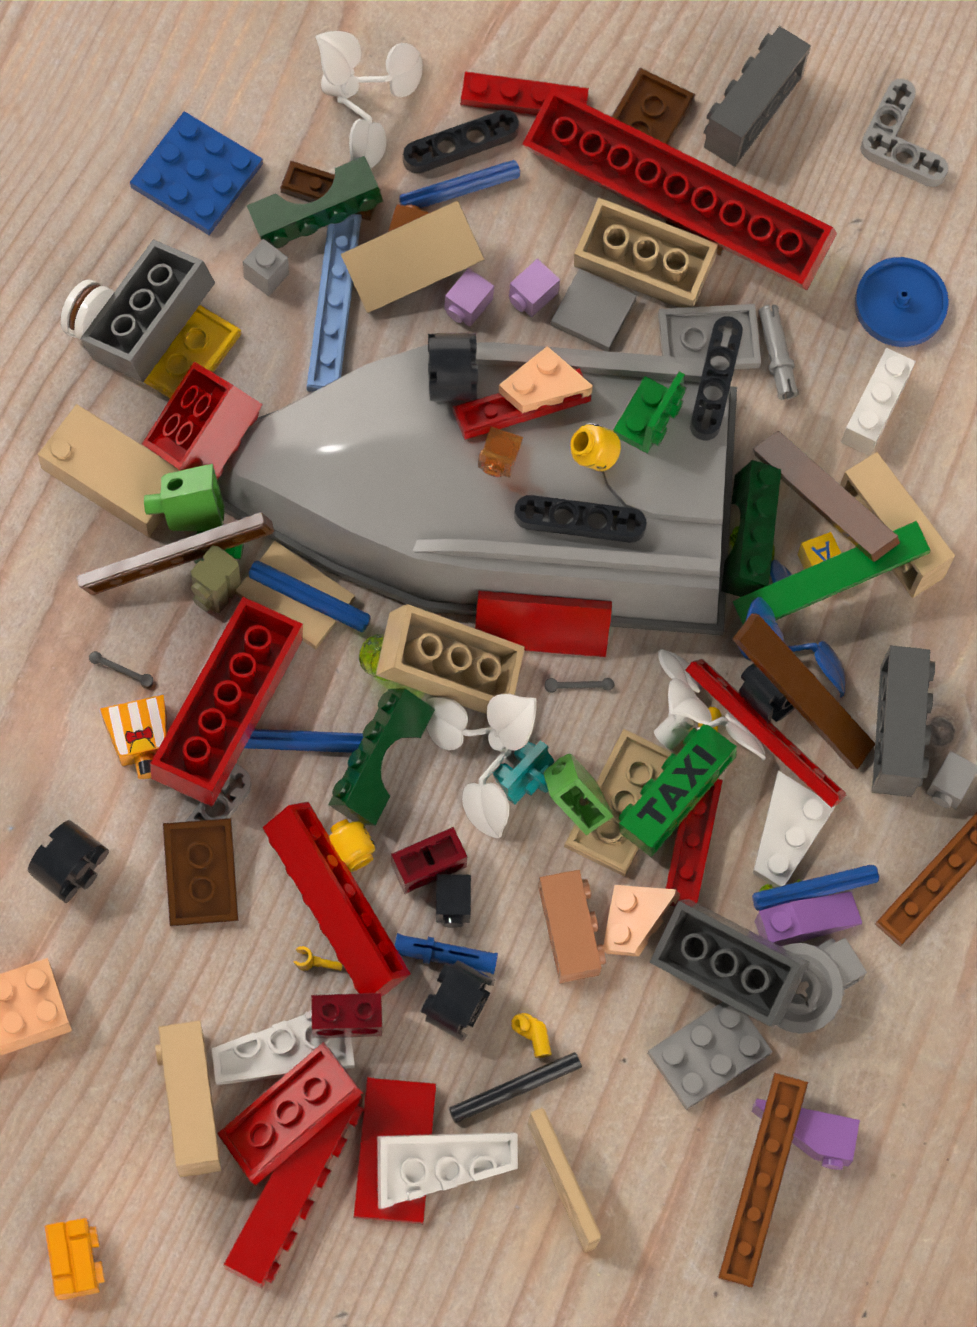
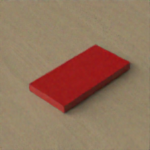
M478 590L475 629L524 646V651L606 657L612 601Z
M323 1042L217 1134L249 1181L256 1186L363 1094V1092L331 1049Z
M367 1077L354 1218L424 1225L426 1195L413 1200L402 1201L386 1208H378L377 1136L432 1135L436 1095L435 1083Z

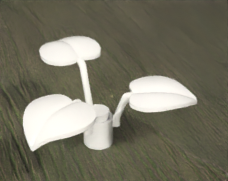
M328 31L318 34L315 37L319 45L321 65L324 73L321 80L322 91L326 95L337 96L338 103L345 104L364 118V120H356L351 128L349 137L350 159L353 161L365 156L370 168H372L381 160L385 153V130L380 123H372V117L349 101L348 98L357 93L359 83L390 81V91L393 96L406 97L417 88L422 76L423 65L420 52L411 44L399 43L393 46L386 59V70L389 75L357 77L354 76L353 69L361 59V48L357 38L343 31Z
M660 649L658 651L660 664L672 680L669 683L668 689L669 717L654 730V734L659 742L666 748L673 750L692 730L691 727L694 725V721L705 725L708 724L712 728L723 725L734 740L761 757L762 761H764L766 757L762 742L730 712L725 717L711 721L709 709L695 694V692L699 693L702 690V686L685 671L689 663L672 652Z
M499 694L490 700L487 707V719L490 727L469 730L465 728L468 722V714L462 705L447 697L437 696L429 698L425 702L432 706L435 711L427 725V730L436 745L445 750H455L462 745L463 735L489 734L488 741L490 746L494 750L501 752L481 775L479 784L470 783L465 786L462 801L467 817L478 830L494 838L502 837L503 829L509 818V802L506 794L498 785L494 783L486 784V781L500 763L511 755V750L521 749L528 742L534 726L537 699L512 694Z

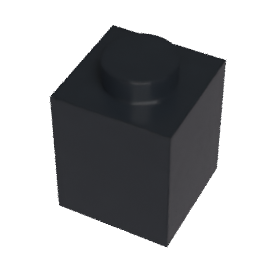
M437 874L436 923H443V926L448 928L462 927L463 923H470L471 875Z

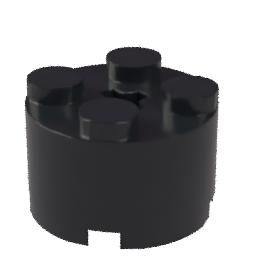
M476 333L428 334L430 401H468L477 399L478 365L476 363Z
M754 663L744 670L741 675L744 683L739 689V695L768 724H771V719L775 722L782 720L795 709Z
M71 820L63 822L51 832L49 836L53 840L46 848L40 845L28 866L30 875L64 903L69 902L80 887L86 890L91 886L98 875L94 871L95 868L104 861L109 853V849Z
M457 960L454 964L446 963L437 979L441 986L436 994H429L423 1004L421 1013L426 1015V1022L463 1041L467 1037V1034L462 1032L463 1029L467 1028L468 1025L473 1028L490 996V992L485 990L486 985L494 986L495 979Z

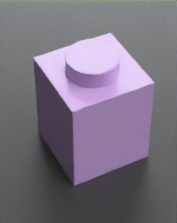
M536 259L510 283V302L518 311H525L532 318L558 294L560 279L541 261Z
M468 268L445 295L446 313L458 323L463 322L471 327L493 300L494 285Z

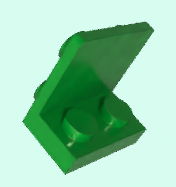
M679 371L669 388L645 376L613 429V432L618 435L619 439L647 454L653 444L659 446L668 430L666 425L670 417L675 419L684 401L682 398L687 387L683 386L685 374Z

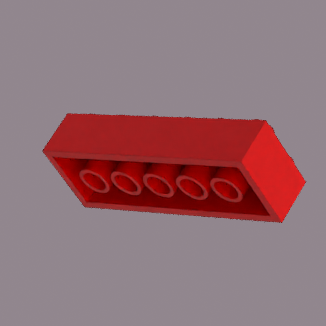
M242 597L150 763L151 779L213 807L303 641V623Z

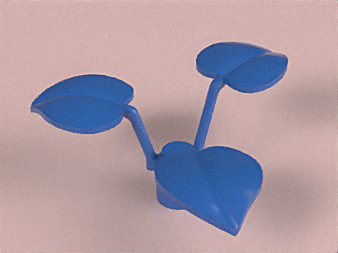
M777 559L771 562L770 575L773 583L793 575ZM761 597L754 599L749 607L746 620L751 613L759 614L784 642L783 634L776 623L775 615L770 606ZM821 641L818 644L807 643L788 646L792 652L812 650L815 652V659L818 665L837 688L840 698L845 696L846 680L844 669L838 655L825 641ZM740 649L743 656L748 661H751V659Z

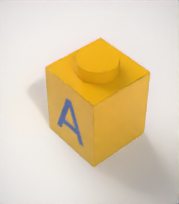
M828 532L802 542L797 555L805 570L841 554V551L832 532Z

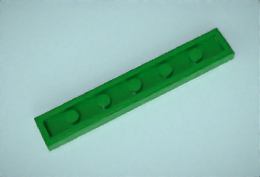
M917 520L894 530L893 532L898 535L900 543L875 562L855 547L732 601L742 625L746 621L751 603L758 597L763 598L775 615V619L778 620L931 553Z

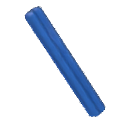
M511 160L401 194L399 196V204L403 206L415 205L419 208H424L520 177V168L515 160Z
M258 560L254 561L249 569L248 574L251 579L360 632H364L371 621V616L368 613Z
M254 729L244 748L353 753L358 749L363 739V733Z
M866 865L756 892L752 895L753 905L757 911H761L793 901L821 897L874 884L879 881L878 869L875 865Z

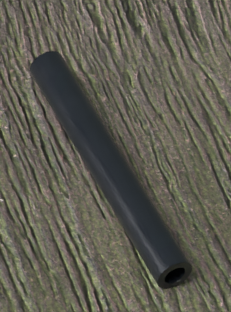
M573 1052L448 1107L451 1117L456 1124L582 1068L576 1052Z

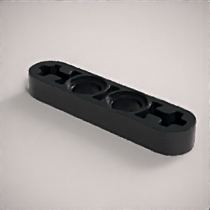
M500 110L412 141L404 148L403 164L408 171L418 174L505 144L515 139L518 135L519 119L512 111ZM504 121L506 125H510V130L505 131L503 127H499L500 122ZM477 130L482 132L485 138L480 142L474 143L467 138V134ZM490 131H494L493 137H490ZM442 141H450L455 145V149L450 153H443L437 146ZM430 146L432 147L434 158H432L431 152L428 153ZM417 152L419 156H422V161L417 162L415 158H412V153Z
M731 316L719 318L712 329L690 422L692 434L700 440L708 441L714 439L718 435L722 424L743 334L741 323ZM725 328H730L732 335L729 338L728 346H721L723 331ZM716 356L725 357L729 362V367L725 370H717L711 365V359ZM709 386L718 387L722 392V397L718 400H709L703 393L704 389ZM706 409L712 410L711 425L708 427V430L701 428V422L703 421Z
M536 495L521 497L516 502L514 510L516 523L528 530L626 543L639 541L644 536L647 526L644 514L634 508ZM527 506L534 507L535 514H533L531 519L525 518L526 514L523 512L526 511ZM545 507L550 508L548 522L543 521ZM560 509H566L572 513L573 520L568 524H560L555 520L554 513ZM597 513L603 515L607 520V524L600 529L592 528L587 520L590 515ZM613 516L617 517L615 531L611 530ZM628 519L635 520V525L639 527H635L634 532L627 531V526L622 524H627Z

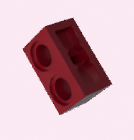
M454 827L391 854V866L404 894L435 882L437 874H453L466 868L468 856Z
M381 993L311 995L312 1039L382 1036Z

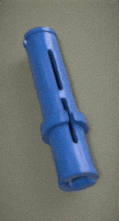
M397 933L395 948L400 956L423 960V964L428 965L430 961L441 964H454L459 960L478 971L491 973L492 975L495 973L498 953L496 952L491 953L436 942L433 937H428L425 940Z

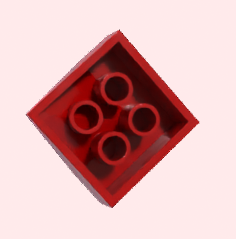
M194 361L142 442V445L180 471L213 464L218 480L222 475L223 466L231 454L235 453L239 448L241 438L246 430L257 420L259 410L263 404Z

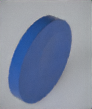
M906 257L888 258L874 264L862 276L855 294V311L862 327L878 341L896 347H911L932 338L941 328L949 305L946 286L937 272L921 261Z

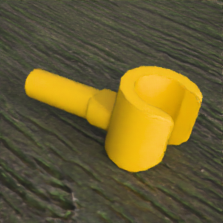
M299 946L296 948L298 953L308 955V959L303 963L293 961L302 971H307L313 966L338 971L342 969L340 962L314 956L308 947Z

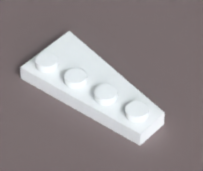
M312 1010L305 1012L302 1016L289 1021L279 1022L263 1031L253 1032L212 1048L216 1085L283 1077L323 1042L331 1049L345 1069L355 1068L351 1037L312 1039Z
M518 1133L377 1136L378 1208H386L402 1201L413 1200L436 1191L447 1190L470 1181H477L518 1169Z

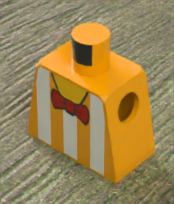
M164 695L100 708L104 725L121 765L135 764L138 779L151 778L150 763L167 734V711Z

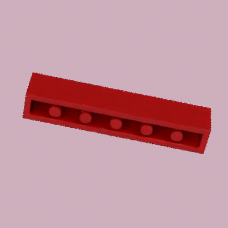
M303 802L288 805L262 828L268 837L271 847L276 850L285 865L287 874L298 887L304 903L310 908L318 921L321 932L331 943L336 952L337 959L351 977L358 993H381V996H384L410 976L411 973L347 865L341 860L332 845L328 833L310 803Z
M361 1095L274 1169L223 1264L225 1270L261 1289L266 1281L271 1284L273 1283L281 1268V1264L277 1263V1260L283 1250L289 1252L298 1236L294 1229L299 1219L306 1220L315 1204L311 1197L316 1187L323 1189L332 1170L327 1168L333 1156L339 1158L348 1142V1139L344 1137L350 1125L356 1127L363 1115L365 1108L360 1106L362 1103Z

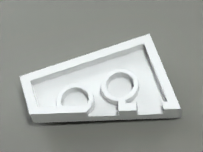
M779 770L776 775L753 874L775 888L787 884L835 806L831 808L817 794Z

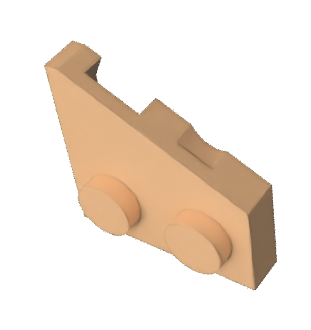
M548 346L499 385V393L522 413L536 410L543 405L552 406L563 403V398L577 394H582V397H586L592 394L593 385Z
M614 885L603 944L604 952L607 954L639 957L648 944L649 937L662 924L663 920L661 917L672 902L676 904L680 893L676 889Z

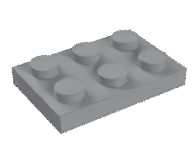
M755 304L659 309L658 319L662 356L706 359L715 322L721 317L731 316L736 318L743 327L734 369L760 368L761 356ZM730 328L724 329L721 346H728L729 338L732 335ZM716 356L713 359H711L728 361L725 357Z
M722 1002L648 1050V1055L684 1108L688 1110L770 1056L773 1051L746 1013Z

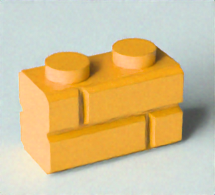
M87 1218L44 1226L56 1299L65 1300L99 1293V1283L105 1282L102 1261L95 1262L93 1248L100 1247L97 1227H90Z

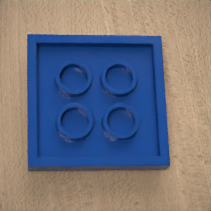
M183 111L132 178L130 187L210 236L261 168L263 158Z

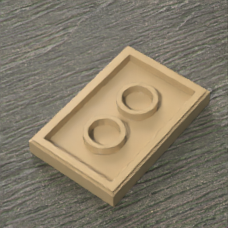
M276 541L273 542L259 560L349 605L355 600L354 594ZM249 574L235 591L236 595L241 599L245 597L303 623V641L315 650L338 622L251 579Z

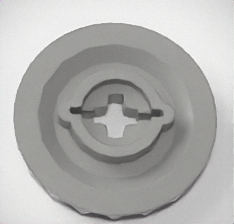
M806 943L785 945L782 948L810 962L801 982L807 981L809 987L805 990L806 997L803 994H794L781 1024L777 1026L792 1033L814 1032L832 1021L838 1010L842 1007L841 1001L845 994L843 990L844 978L839 972V965L832 960L830 954L824 952L818 946Z

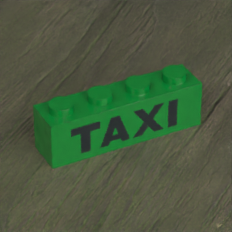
M703 724L699 730L693 728L683 741L685 746L677 755L672 753L666 759L661 768L664 771L656 780L651 778L640 792L642 797L635 805L628 804L618 818L620 820V834L651 858L737 757V746L708 724Z

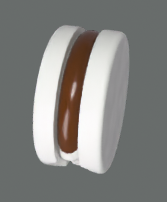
M88 279L80 282L70 292L64 303L61 313L62 330L67 335L80 340L114 291L94 280Z

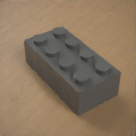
M781 26L776 29L773 35L768 33L758 48L760 50L755 58L750 56L741 70L743 75L738 81L733 79L724 92L725 98L721 104L716 102L708 112L706 119L709 122L703 132L706 135L704 148L736 167L803 77L811 45Z
M153 239L80 340L94 361L140 382H144L211 290L215 281L203 260Z
M890 645L880 666L872 793L912 797L916 788L922 786L923 777L927 778L929 758L924 757L925 745L930 743L931 725H926L927 713H931L933 706V693H928L929 682L934 680L935 661H930V649Z
M687 899L678 901L649 963L771 1027L781 1024L810 962L706 907Z

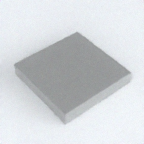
M579 269L551 320V326L609 352L636 301L637 295Z

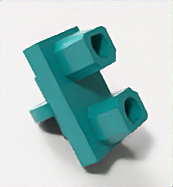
M541 740L537 744L528 741L524 747L515 750L514 755L520 763L514 769L508 764L503 763L493 772L496 782L503 788L507 799L514 805L526 793L532 796L537 789L545 793L548 792L543 773L555 761L548 752V745Z

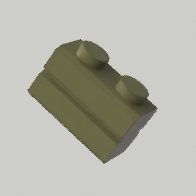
M212 545L203 556L204 561L200 560L190 571L192 577L191 590L194 592L192 600L206 612L211 609L215 613H220L229 603V598L235 596V591L241 584L240 570L236 559L220 547Z

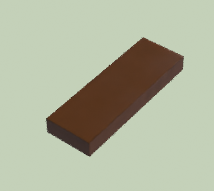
M290 161L280 187V192L314 202L329 191L334 182L335 174ZM376 206L369 211H360L355 214L361 215L362 219L371 221Z

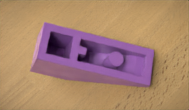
M852 891L793 901L761 910L757 914L755 924L759 936L783 947L861 925L862 920Z
M756 1099L752 1107V1112L761 1119L766 1100ZM801 1108L792 1143L812 1159L822 1161L823 1167L842 1170L843 1166L848 1167L853 1162L860 1120Z

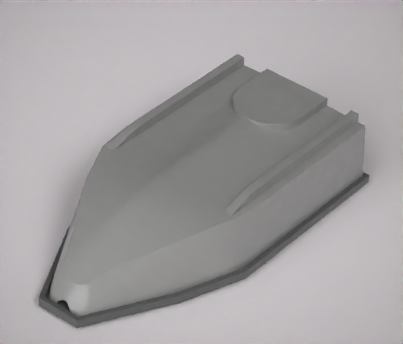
M495 342L477 343V399L499 393V385L542 351L545 346ZM424 345L368 363L280 410L258 417L255 423L246 430L241 438L239 448L235 453L231 454L223 466L222 475L217 481L224 502L225 513L240 520L262 512L272 521L275 531L272 534L266 535L268 538L331 574L428 612L476 616L478 590L612 601L610 627L723 636L726 593L722 592L721 588L724 562L728 557L737 387L730 386L718 435L708 441L700 440L692 434L690 422L705 359L549 347L574 370L580 368L583 377L593 385L591 402L464 440L453 413V406L476 399L468 401H430L428 381L429 352L428 345ZM711 360V365L717 370H725L729 367V362ZM679 371L685 374L683 386L687 387L682 398L684 401L675 419L670 417L666 425L668 430L659 446L653 444L647 454L620 440L621 451L618 460L610 469L603 472L583 467L574 461L571 455L570 443L574 433L581 426L592 423L613 431L645 376L669 388ZM709 386L704 389L703 393L709 400H718L722 397V392L718 387ZM705 410L704 418L701 422L702 429L708 430V427L711 425L712 410ZM536 495L634 508L644 514L647 526L644 536L639 541L626 543L528 530L516 523L514 510L516 502L521 497ZM527 506L526 511H523L526 514L525 518L531 519L533 514H535L533 506ZM545 507L543 521L548 522L550 509L548 507ZM560 509L554 513V518L560 524H568L573 520V515L566 509ZM598 513L590 515L587 519L589 525L595 529L603 528L607 524L606 518ZM613 516V522L611 527V530L614 531L616 529L617 522L616 516ZM628 519L627 524H622L627 526V531L634 532L635 527H639L635 525V520Z

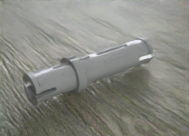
M766 305L758 310V314L761 319L771 362L768 366L769 372L774 375L778 398L784 400V394H786V398L789 400L799 394L793 374L795 365L793 359L789 357L779 315V307L772 305L771 311L770 305Z

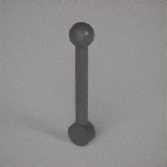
M97 651L89 655L91 663L103 664L140 681L144 688H150L154 683L153 677L150 674H138L103 658L101 653Z
M549 678L545 682V689L550 693L560 688H603L609 691L614 687V681L611 678H605L603 681L557 682L556 679Z

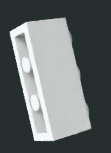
M885 349L845 429L841 443L868 456L871 455L911 375L916 361L891 349Z

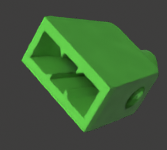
M213 464L163 475L161 477V492L159 494L144 495L146 515L164 513L168 527L172 531H208L223 526L225 506Z
M572 754L560 757L544 771L543 774L550 797L586 836L614 817L596 780ZM581 797L583 799L587 798L589 804L585 806L580 805Z

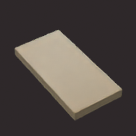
M458 200L341 254L367 313L485 260Z
M623 729L597 780V784L614 817L587 836L575 824L564 847L625 877L639 848L620 834V820L618 818L628 804L635 805L642 797L640 792L644 785L651 778L656 780L664 771L661 769L663 763L673 752Z
M541 1107L530 1112L527 1125L581 1246L586 1253L597 1247L601 1234L545 1109Z

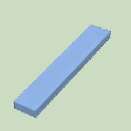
M359 214L348 216L343 222L329 224L327 228L307 391L314 392L341 378L353 281L341 254L358 246L361 215Z

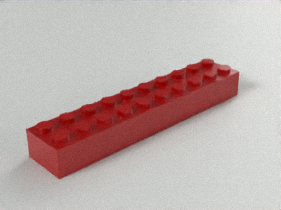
M551 87L522 143L531 153L699 237L717 243L720 248L806 291L837 235L832 226Z

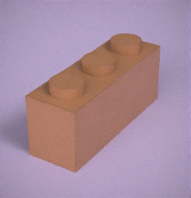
M580 869L539 877L538 889L559 984L599 976L602 969L601 965L606 964L603 945H596L594 932L598 931V922L595 911L589 912L586 899H591L588 879L581 878Z

